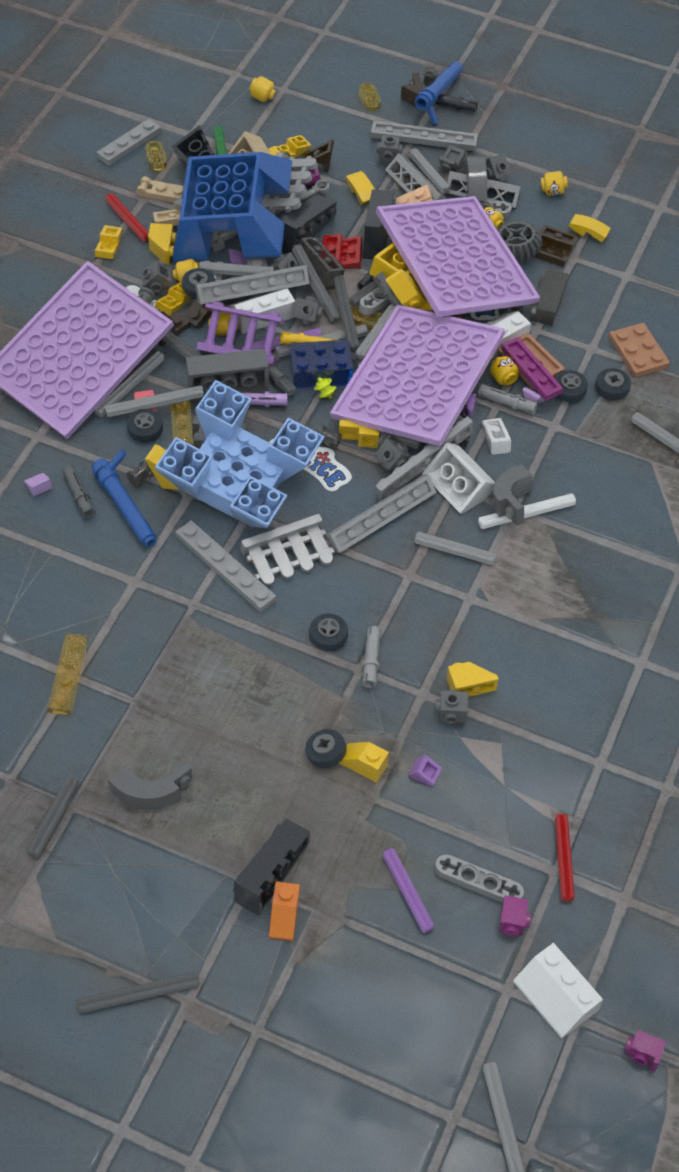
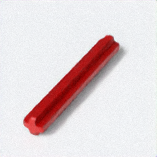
M113 193L106 195V202L143 242L149 241V232Z
M557 814L555 817L561 900L563 902H572L575 895L567 814Z

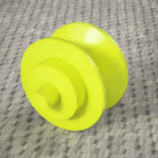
M318 378L314 390H320L319 398H332L336 386L330 385L331 378Z

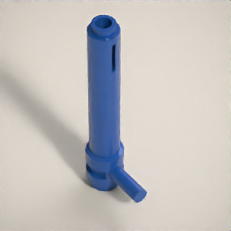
M455 61L451 63L415 98L416 107L419 110H427L432 125L439 122L433 104L437 101L438 96L462 73L463 66L460 62Z
M120 449L111 462L104 458L96 460L92 464V473L98 479L101 487L106 489L141 544L146 547L155 545L157 542L156 534L120 482L119 475L115 471L127 453Z

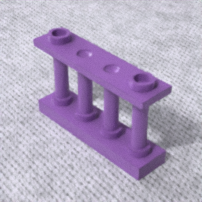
M212 301V304L206 303L205 307L212 311L207 339L204 340V343L198 342L197 344L199 352L221 354L253 350L252 345L257 321H267L269 325L263 349L266 351L268 365L276 366L277 359L272 356L271 349L276 325H284L285 323L283 318H280V314L269 312V315L249 312L224 307L223 303ZM220 313L231 315L226 342L223 343V346L215 345L216 342H214ZM239 316L250 318L245 345L242 347V350L234 349L235 346L233 345Z

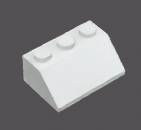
M288 288L228 305L229 308L269 315V312L280 314V318H283L284 321L295 318L292 317L295 300ZM239 316L238 327L241 333L245 334L248 331L250 318ZM258 320L256 330L267 327L269 322Z
M520 312L504 313L485 323L486 325L505 329V335L498 348L502 347V344L529 333L531 325ZM498 348L496 349V351H495V353H494V355L492 356L491 359H493V358H495V357L498 356V355H497V350H498Z
M446 443L422 473L423 475H429L433 486L460 514L485 501L494 490L495 482L459 445Z
M554 943L536 955L513 980L517 988L561 1039L598 1012L603 1001L601 996Z

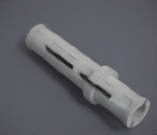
M481 384L478 391L479 397L508 405L513 410L519 409L534 415L538 406V402L522 398L519 394H509Z
M377 626L367 628L365 660L362 663V669H364L362 685L366 688H372V683L373 687H376L377 671L380 669L378 656L381 629Z

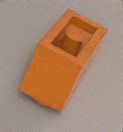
M276 882L269 938L293 941L300 899V884Z

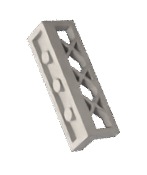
M400 153L397 154L385 169L407 193L415 190V186L421 185L422 187L428 184L434 198L433 201L447 199ZM399 163L400 172L394 173L392 170ZM405 175H411V183H404Z
M450 171L447 182L450 188L452 181L461 183L463 188L458 191L449 189L447 194L466 197L467 193H462L463 190L467 192V185H464L467 184L466 174ZM487 179V190H495L498 193L493 199L487 198V201H499L496 200L499 197L504 201L502 195L506 193L514 194L513 204H509L512 208L516 209L518 197L522 190L521 186Z

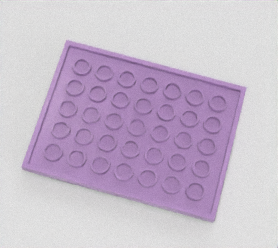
M475 196L377 207L376 214L437 317L536 304L539 302L540 296Z
M87 261L0 351V389L64 438L68 439L174 326L173 321Z
M397 305L331 410V418L351 421L367 428L441 447L502 341L505 329L451 316L437 317L433 312Z

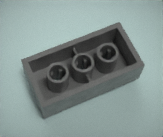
M265 349L186 357L188 388L201 385L204 396L215 380L240 393H265V391H269V365ZM203 397L191 399L190 402L201 401Z

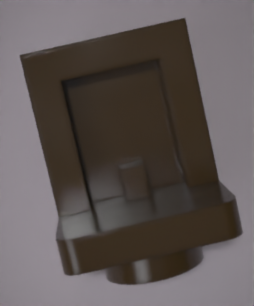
M196 298L183 316L199 329L209 315L212 314V311L205 307L206 303L198 304V298Z

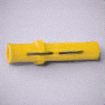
M282 331L280 335V344L338 352L339 349L338 339L308 336L301 332L296 334Z

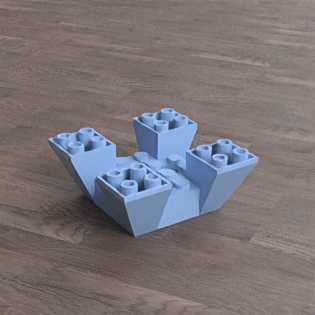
M215 380L195 410L206 438L205 442L198 449L175 437L156 464L155 469L178 489L248 526L268 528L287 498V495L277 490V487L284 480L306 468L325 436L290 418H287L272 443L242 429L241 426L252 398Z

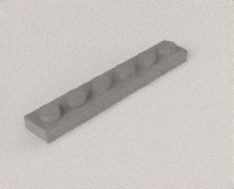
M373 121L371 138L381 139L382 135L400 137L399 142L446 148L452 145L466 151H475L478 134L380 121Z
M307 265L198 284L195 287L198 304H205L212 301H221L310 283Z
M467 416L462 421L456 422L441 447L427 444L420 453L410 457L408 462L401 467H397L387 478L381 479L376 485V497L382 501L415 478L428 467L446 443L458 445L473 433V421Z
M422 475L328 533L327 536L335 552L340 553L437 493L429 475Z
M192 520L175 531L176 537L260 613L277 601V596Z

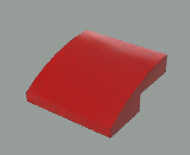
M341 233L323 236L321 264L332 268H361L362 237L356 236L343 239Z

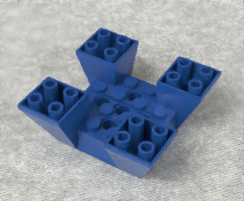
M264 152L189 157L183 185L182 205L176 232L173 263L193 259L195 262L209 261L213 232L232 230L238 231L245 259L281 257L285 224L262 206L263 195L289 193L292 160Z

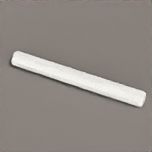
M571 493L525 505L524 518L575 505L576 498ZM496 513L482 516L478 519L481 529L512 522L506 515L498 517Z

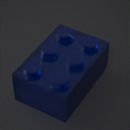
M348 339L290 343L292 381L296 388L315 387L319 377L322 379L331 378V386L348 385L353 376Z

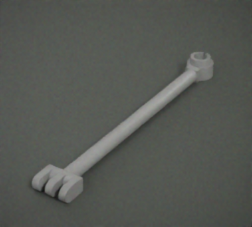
M318 180L312 186V189L308 190L303 196H297V198H299L300 202H303L318 192L327 195L330 191L329 183H327V180ZM275 210L272 214L277 215L285 210ZM227 231L220 236L213 232L212 250L218 252L224 249V241L238 235V231Z

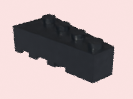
M200 125L171 146L178 160L185 167L189 157L214 155Z
M375 189L371 191L365 223L363 259L373 260L374 256L387 247L388 237L390 236L378 218L376 209L379 206L396 205V199L393 198L394 191Z
M318 192L303 202L300 208L291 210V212L279 218L285 224L282 254L289 252L293 254L292 249L295 245L300 244L304 248L335 217L337 201Z
M287 818L281 825L278 824L272 836L264 843L259 852L234 881L235 903L260 916L274 896L276 882H283L310 843V831Z

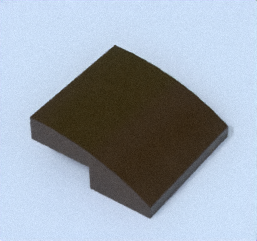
M544 224L540 230L542 245L539 253H535V257L564 267L579 236Z

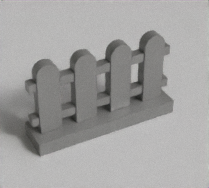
M284 152L276 154V156L286 158ZM307 156L306 159L290 157V160L293 162L292 171H299L291 172L290 184L295 185H290L289 193L263 195L262 206L271 213H274L275 210L291 212V210L300 208L301 202L297 196L306 194L307 190L303 183H308L312 180V175L308 170H313L318 166L316 159L311 156Z
M320 514L242 540L240 549L248 563H253L257 571L255 577L261 580L267 587L273 585L274 575L280 573L284 579H291L294 575L293 568L300 566L303 572H311L314 565L313 561L319 559L322 565L328 566L332 563V554L335 553L333 547L329 548L324 539L326 532L324 529L321 530L322 519ZM309 541L311 542L316 552L311 555H309L308 550L304 544ZM290 548L296 558L292 562H290L285 550ZM272 555L277 567L272 569L265 558Z

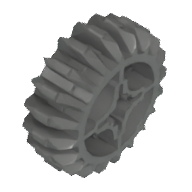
M512 220L511 223L505 222V225H499L497 231L516 260L521 262L523 259L529 260L530 257H535V253H539L542 245V234L538 227L534 226V223L528 224V221L521 222L519 220L514 222Z

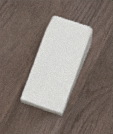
M502 419L483 420L482 426L491 454L509 453L511 451V439Z

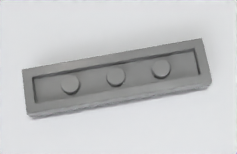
M147 119L97 151V158L110 166L160 134L161 126L151 119Z

